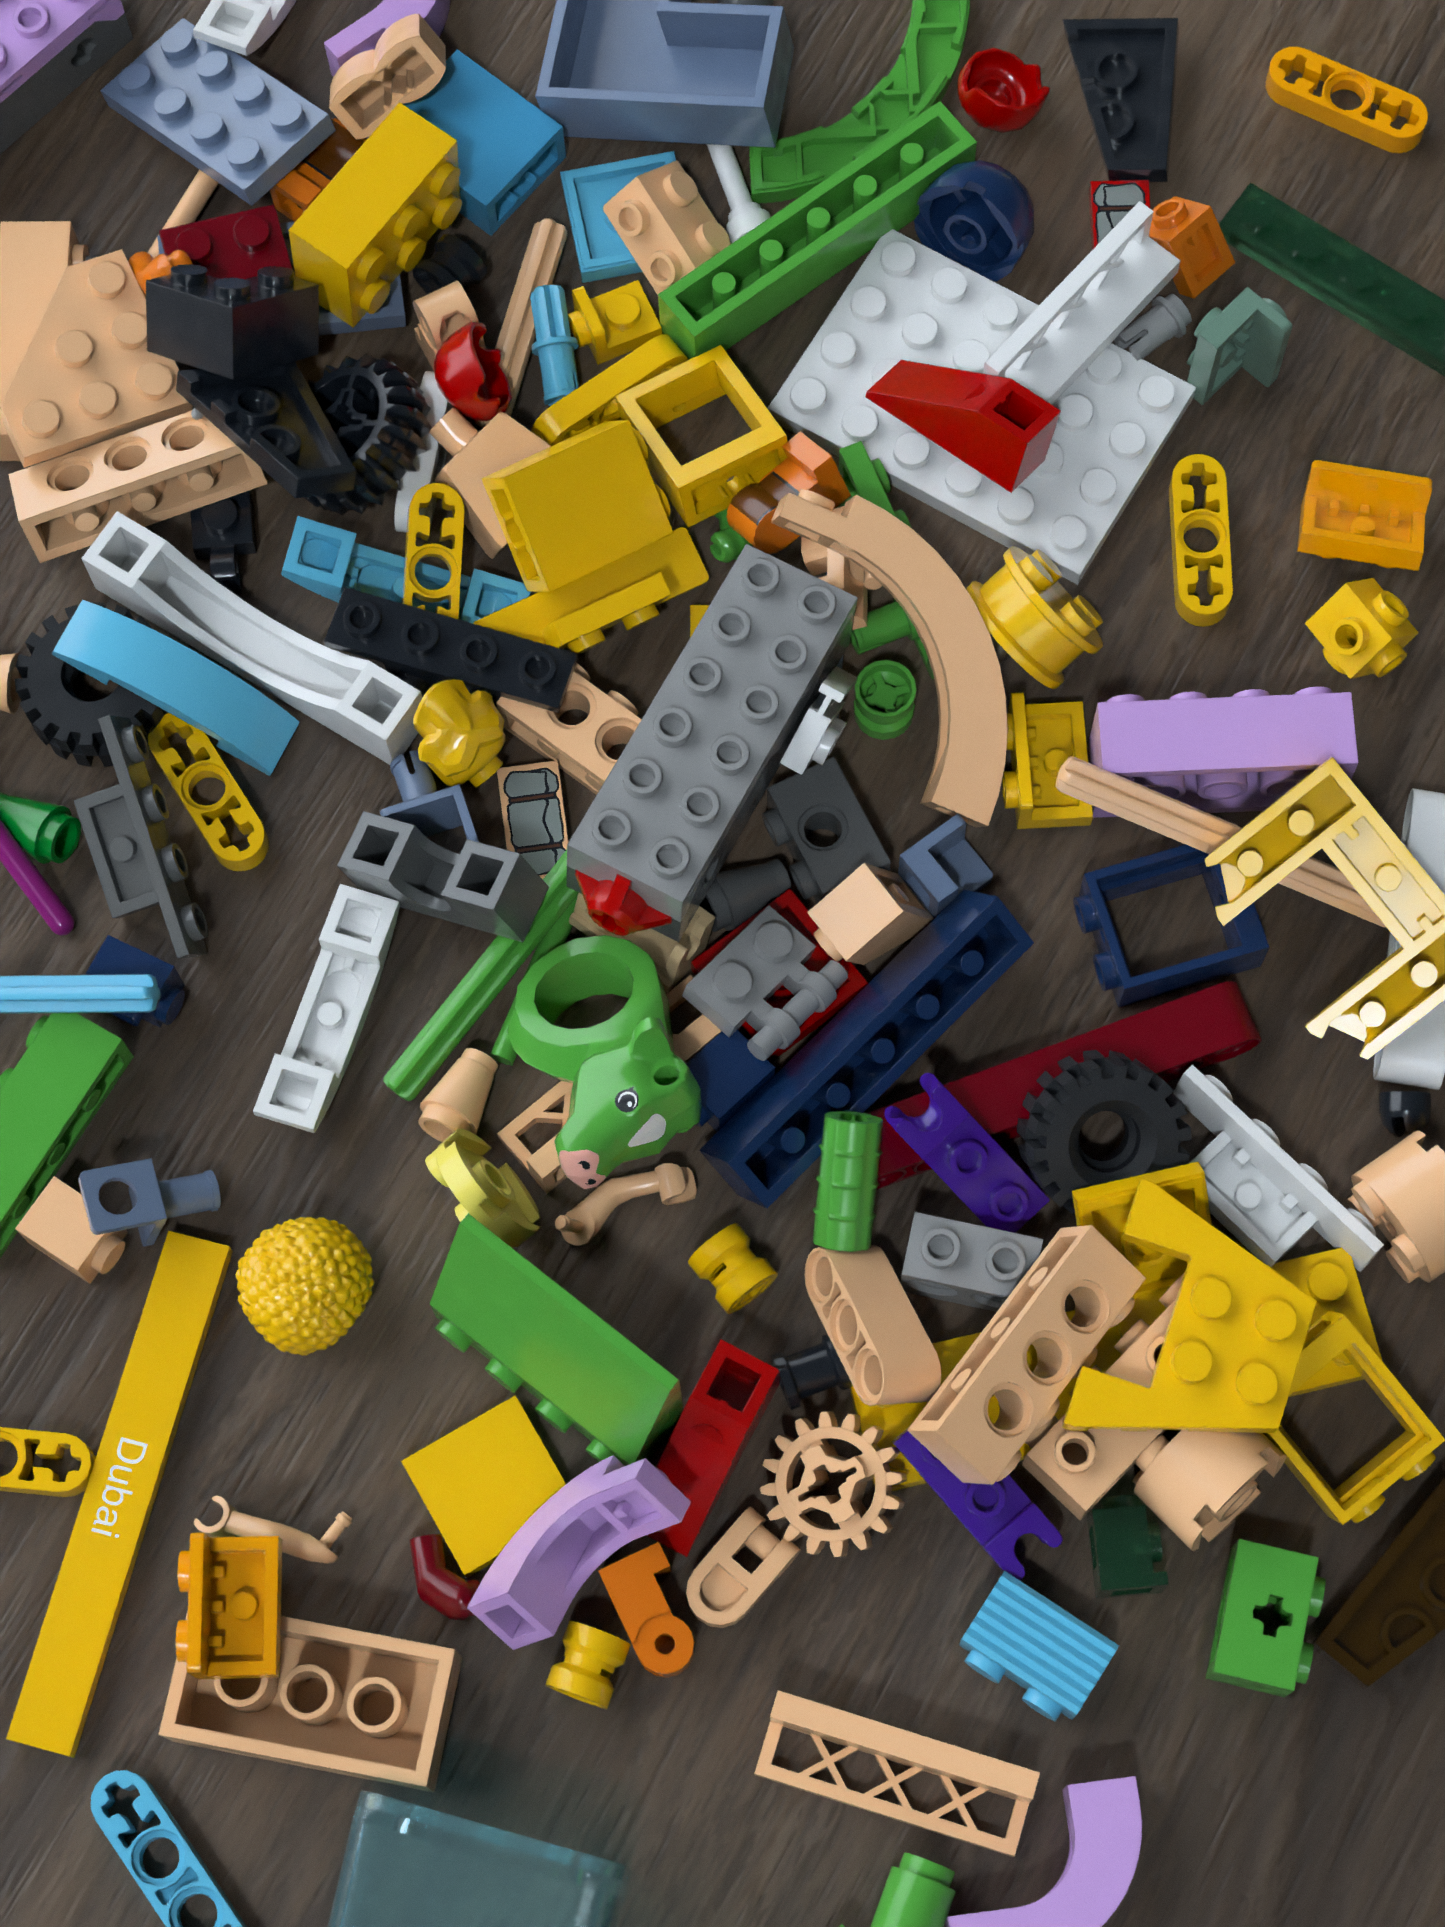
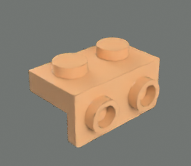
M678 160L636 176L603 206L604 213L657 295L731 245L726 230L716 221L698 193L695 182L685 173Z

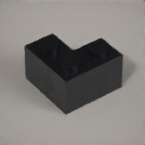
M185 264L172 267L171 274L146 280L148 352L233 380L319 354V284L294 277V271L290 268L279 266L263 267L258 269L257 276L247 279H220L208 275L207 268L203 266Z

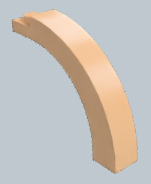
M801 489L798 496L792 493L786 494L780 499L770 523L839 553L872 575L903 608L926 650L937 691L939 727L934 764L920 804L950 817L959 814L967 824L973 827L989 826L999 796L1006 762L1007 708L1000 664L990 633L975 602L959 577L940 554L911 527L885 509L855 495L845 503L843 511L839 515L832 512L835 506L833 501L815 492Z

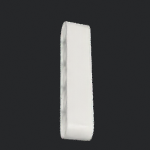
M1412 788L1406 805L1401 842L1445 895V793ZM1391 933L1389 935L1387 957L1401 947ZM1445 1000L1375 1054L1374 1080L1434 1090L1440 1089L1445 1074Z

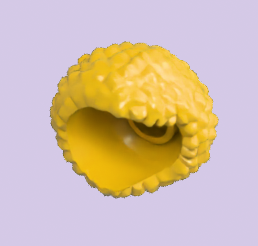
M300 1217L295 1220L288 1219L282 1225L276 1224L273 1228L263 1230L260 1233V1237L252 1243V1247L248 1248L244 1256L239 1259V1269L235 1274L238 1280L237 1289L240 1292L238 1302L242 1306L243 1313L248 1317L249 1322L255 1327V1330L263 1335L266 1342L275 1345L281 1352L305 1356L317 1350H325L329 1346L336 1344L341 1336L346 1335L348 1329L353 1326L357 1318L364 1312L366 1303L372 1295L371 1288L374 1285L371 1266L372 1258L363 1246L362 1241L353 1232L348 1230L344 1224H339L335 1220L330 1221L324 1217L316 1219L313 1217Z

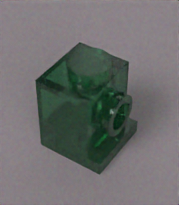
M1121 1495L1102 1499V1509H1092L1086 1519L1096 1599L1162 1593L1169 1585L1167 1571H1153V1563L1162 1562L1163 1559L1162 1539L1158 1522H1147L1146 1505L1141 1504V1500L1137 1495Z

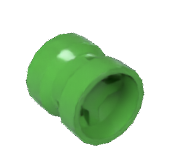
M881 660L867 665L857 676L854 689V717L861 731L868 736L880 740L893 739L905 733L912 724L917 689L915 678L909 669L899 662ZM875 705L879 708L885 709V711L878 710L877 708H875Z

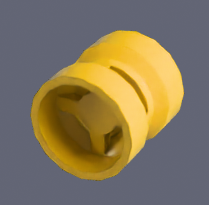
M738 1223L729 1225L702 1244L688 1260V1265L699 1279L709 1280L715 1287V1299L727 1314H732L749 1304L763 1293L778 1276V1273L766 1258L756 1257L749 1248L750 1238Z
M569 1621L562 1639L566 1648L564 1662L552 1665L545 1686L584 1703L608 1709L614 1693L613 1685L609 1680L610 1674L613 1675L615 1668L624 1665L631 1644L594 1627Z

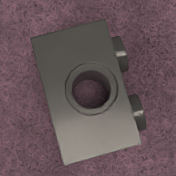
M835 757L826 760L823 765L817 764L806 769L802 775L798 773L767 788L768 811L762 813L764 825L776 847L786 844L795 861L794 864L789 866L791 876L799 893L805 900L813 896L816 903L820 902L863 863L890 871L891 862ZM826 829L835 833L839 839L831 846L818 847L811 844L806 837L815 830Z

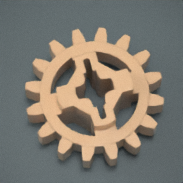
M821 1412L819 1428L817 1429L807 1418H800L795 1421L796 1431L799 1436L796 1440L786 1435H778L775 1439L778 1447L784 1452L781 1459H764L762 1466L776 1473L774 1483H768L760 1487L761 1494L777 1496L779 1503L767 1516L770 1521L787 1518L790 1525L787 1527L783 1538L788 1542L796 1541L804 1534L808 1536L807 1553L819 1554L824 1548L826 1541H829L834 1557L847 1556L848 1539H852L860 1550H867L873 1547L869 1534L871 1528L883 1534L889 1533L893 1529L889 1520L884 1516L886 1509H903L905 1502L899 1497L892 1495L891 1492L892 1485H898L907 1481V1474L891 1472L888 1464L900 1452L897 1447L880 1449L877 1446L884 1431L879 1426H872L863 1434L860 1433L859 1415L848 1414L843 1420L841 1427H838L834 1412ZM835 1438L847 1441L855 1445L863 1453L850 1459L839 1456L834 1446L829 1445L827 1439ZM801 1458L805 1465L800 1485L793 1489L794 1470ZM826 1469L830 1473L856 1471V1473L847 1477V1482L841 1484L838 1488L841 1499L838 1495L812 1496L814 1493L822 1490L821 1486L829 1481ZM875 1477L874 1497L869 1509L866 1510L862 1502L867 1482ZM816 1509L830 1514L834 1524L838 1523L840 1529L822 1527L811 1521L805 1514Z

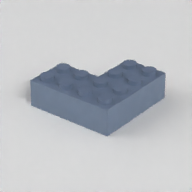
M556 0L535 97L541 111L563 126L564 137L775 148L794 53V44L784 7L692 3L691 0Z

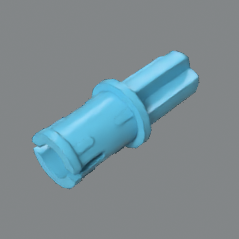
M560 285L538 286L530 296L537 342L532 344L531 348L532 353L539 358L544 404L549 406L579 387L574 351L578 348L579 344L577 338L571 337L565 292Z

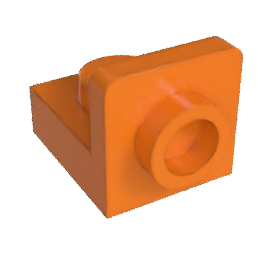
M1176 196L1161 202L1153 209L1149 237L1181 260L1178 273L1172 279L1179 294L1196 298L1235 264L1212 207Z

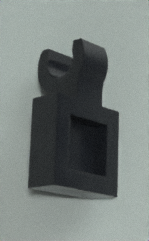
M250 491L190 511L193 551L196 559H210L211 577L234 594L242 593L239 555L257 553L253 501Z

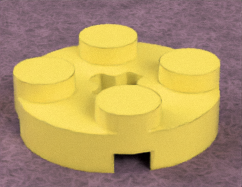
M457 1129L436 1150L426 1157L425 1162L429 1171L442 1185L450 1188L460 1202L455 1207V1213L460 1222L469 1213L510 1247L520 1246L537 1232L540 1227L533 1224L540 1218L532 1196L507 1163L497 1169L483 1157L491 1149L485 1141L468 1130Z

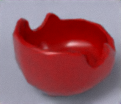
M990 48L974 53L962 68L957 84L961 106L969 117L979 127L1001 133L1020 130L1031 122L1041 110L1050 91L1048 86L1042 87L1041 68L1038 64H1024L1014 53L998 48Z
M470 321L451 334L439 348L434 361L435 379L438 389L458 411L476 421L492 420L499 412L505 413L512 400L509 381L499 365L502 355L501 351L482 347L479 341L486 333V326L483 323Z

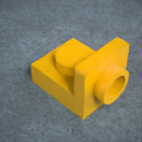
M639 280L589 299L584 286L572 290L574 312L568 314L573 337L578 339L580 348L589 345L597 364L634 351L650 339L662 335V327Z

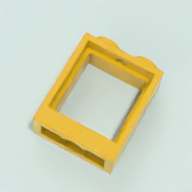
M721 345L615 396L621 420H630L632 427L639 431L648 449L646 464L650 473L688 528L727 509L732 498L746 486L760 483V480L787 458L782 448L788 442L787 435ZM726 394L752 431L681 466L656 431V428ZM734 476L732 480L727 482L730 477Z
M1329 1310L1308 1329L1289 1395L1343 1352L1406 1431L1334 1491L1281 1425L1275 1433L1263 1434L1286 1455L1284 1463L1325 1514L1344 1525L1350 1519L1354 1523L1361 1522L1377 1511L1385 1501V1497L1381 1493L1401 1477L1408 1481L1424 1472L1436 1459L1433 1450L1441 1445L1445 1438L1346 1315Z

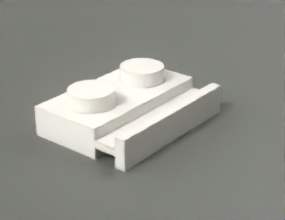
M837 666L821 684L818 690L821 694L809 707L780 761L782 765L802 775L812 761L821 765L824 764L847 724L837 718L845 703L843 699L854 686L857 677Z

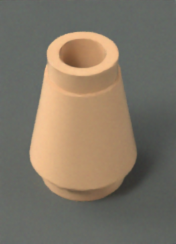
M466 1048L461 1057L456 1060L420 1103V1109L423 1112L418 1120L420 1127L440 1142L447 1139L457 1129H465L476 1135L494 1074L498 1068L496 1061L480 1050Z

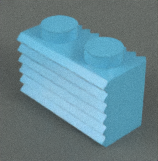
M1006 1571L1001 1575L959 1643L964 1650L969 1652L964 1660L968 1666L995 1683H999L1003 1675L1016 1682L1020 1687L1026 1689L1021 1699L1032 1709L1052 1721H1056L1061 1713L1073 1720L1119 1647L1118 1644Z

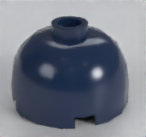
M982 160L963 162L951 166L929 184L916 204L919 205V214L914 219V225L921 244L993 282L999 281L1013 271L1023 257L1034 233V205L1027 189L1009 171L997 164Z

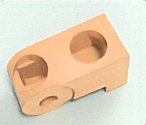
M458 280L413 300V306L419 320L418 327L414 328L416 340L434 370L436 354L443 342L470 321L479 323V320L465 290ZM482 336V337L480 338L479 344H480L482 347L486 348V347H485V343H484V339H483V336Z

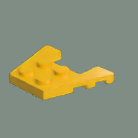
M1141 1178L1121 1239L1187 1262L1149 1388L1082 1366L1062 1428L1070 1431L1121 1429V1431L1146 1432L1148 1429L1275 1433L1280 1427L1317 1301L1152 1181Z

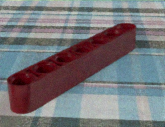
M1229 981L1197 991L943 1086L1000 1145L1021 1137L1017 1133L1018 1118L1029 1119L1030 1112L1022 1106L1027 1093L1039 1097L1044 1088L1036 1080L1045 1071L1053 1078L1057 1077L1062 1073L1057 1062L1068 1056L1077 1063L1084 1062L1083 1051L1097 1050L1104 1057L1109 1056L1110 1050L1120 1052L1132 1061L1137 1059L1167 1083L1181 1078L1191 1065L1200 1071L1246 1053L1259 1045L1262 1039L1237 983ZM927 1092L867 1113L883 1119L880 1148L883 1153L879 1158L877 1178L880 1185L876 1190L933 1170L884 1118V1112L889 1106L898 1107L904 1114L910 1117L924 1114L930 1103Z

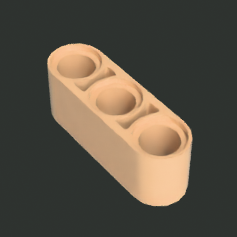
M871 1245L868 1250L855 1252L830 1250L823 1247L813 1249L808 1255L805 1264L806 1289L861 1401L868 1406L930 1401L940 1388V1361L883 1250L876 1245Z

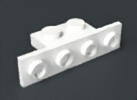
M1193 1065L1183 1073L1172 1094L1180 1099L1184 1107L1216 1136L1190 1162H1199L1204 1170L1210 1213L1260 1261L1270 1267L1277 1263L1313 1227L1335 1249L1342 1247L1352 1257L1354 1267L1361 1272L1384 1245L1376 1237L1375 1229L1370 1221L1360 1212L1351 1208L1346 1209L1328 1192L1326 1182L1316 1170L1306 1164H1298L1280 1147L1277 1135L1268 1125L1258 1119L1251 1120L1233 1103L1231 1093L1221 1081L1211 1075L1204 1076Z

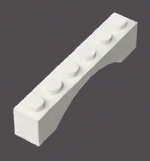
M117 511L81 558L97 590L390 765L395 757L402 753L404 754L417 736L418 732L413 727V718L422 699L420 690L369 660L352 657L330 649L275 621L218 583L186 558L167 540Z

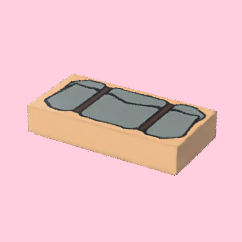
M558 760L503 767L497 770L507 850L520 853L542 879L564 854L569 843Z

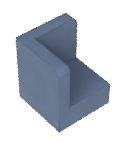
M959 814L950 818L900 854L898 874L934 918L963 890L979 892L991 883L993 877L992 871L965 840L967 823Z

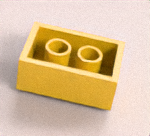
M399 102L289 228L295 277L319 284L320 306L354 328L367 312L374 314L380 309L388 297L391 283L403 270L406 272L411 271L419 263L425 252L426 242L437 229L445 230L453 223L462 206L457 140Z

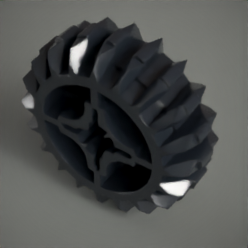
M367 353L359 360L346 356L339 368L326 365L323 378L318 382L308 379V383L356 470L354 490L303 497L315 507H321L325 511L336 512L342 516L349 510L363 514L369 502L383 505L385 493L391 488L401 491L400 479L406 472H417L413 465V460L416 455L428 451L421 438L432 429L426 417L431 407L427 404L423 391L418 387L419 384L397 364L389 362L385 358H373Z

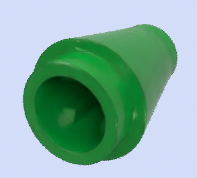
M0 792V819L27 854L42 864L51 861L58 864L63 863L73 854L80 839L81 824L79 819L72 816L68 807L13 795L9 796Z

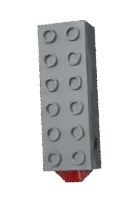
M748 544L744 546L567 844L566 886L583 895L589 916L598 926L620 936L653 929L677 942L680 941L781 764L780 761L805 714L821 694L818 691L821 684L838 665L850 643L858 597Z

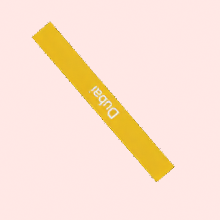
M168 1230L9 1727L7 1740L75 1758L233 1250L230 1246Z

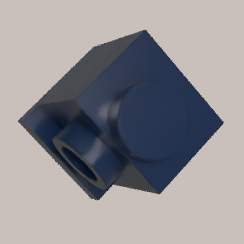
M107 935L85 975L150 974L156 977L158 988L160 989V999L154 1011L149 1013L110 1014L134 1026H138L142 1019L160 1028L163 1023L166 1025L171 1024L180 1012L185 998V992L182 990L185 984L175 967Z

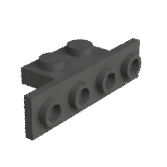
M113 715L99 718L98 721L119 784L73 801L112 918H123L160 904L177 958L198 957L207 954L208 952L203 940L208 937L207 922L199 905L190 901L183 880L188 878V865L181 848L176 843H171L164 822L169 817L168 805L160 787L155 783H151L144 762L149 759V748L144 734L136 724L132 725L130 718Z

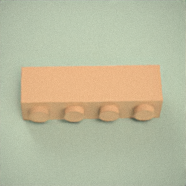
M71 221L0 222V405L66 267L85 261L86 256L89 255L88 246L86 244H79ZM0 417V461H20Z

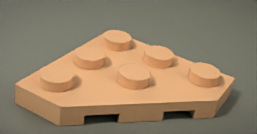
M122 249L66 267L0 405V417L24 468L192 411L193 406L176 391L179 369L175 360L147 351L146 299Z

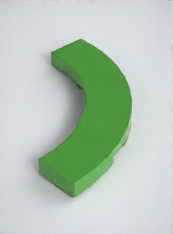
M912 0L910 24L901 47V53L888 76L883 77L868 95L851 108L850 114L826 128L819 126L794 136L777 139L775 148L749 146L752 201L761 204L801 197L941 101L954 78L963 53L969 21L970 0Z

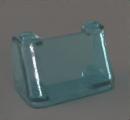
M361 1790L352 1818L327 1927H616L631 1871L627 1866L600 1857Z

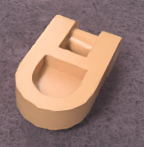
M751 1506L739 1516L697 1565L688 1579L686 1595L690 1610L699 1621L710 1627L724 1628L735 1625L743 1619L801 1551L793 1542H788L784 1538L780 1541L763 1526L766 1519ZM745 1546L763 1560L752 1574L733 1559Z

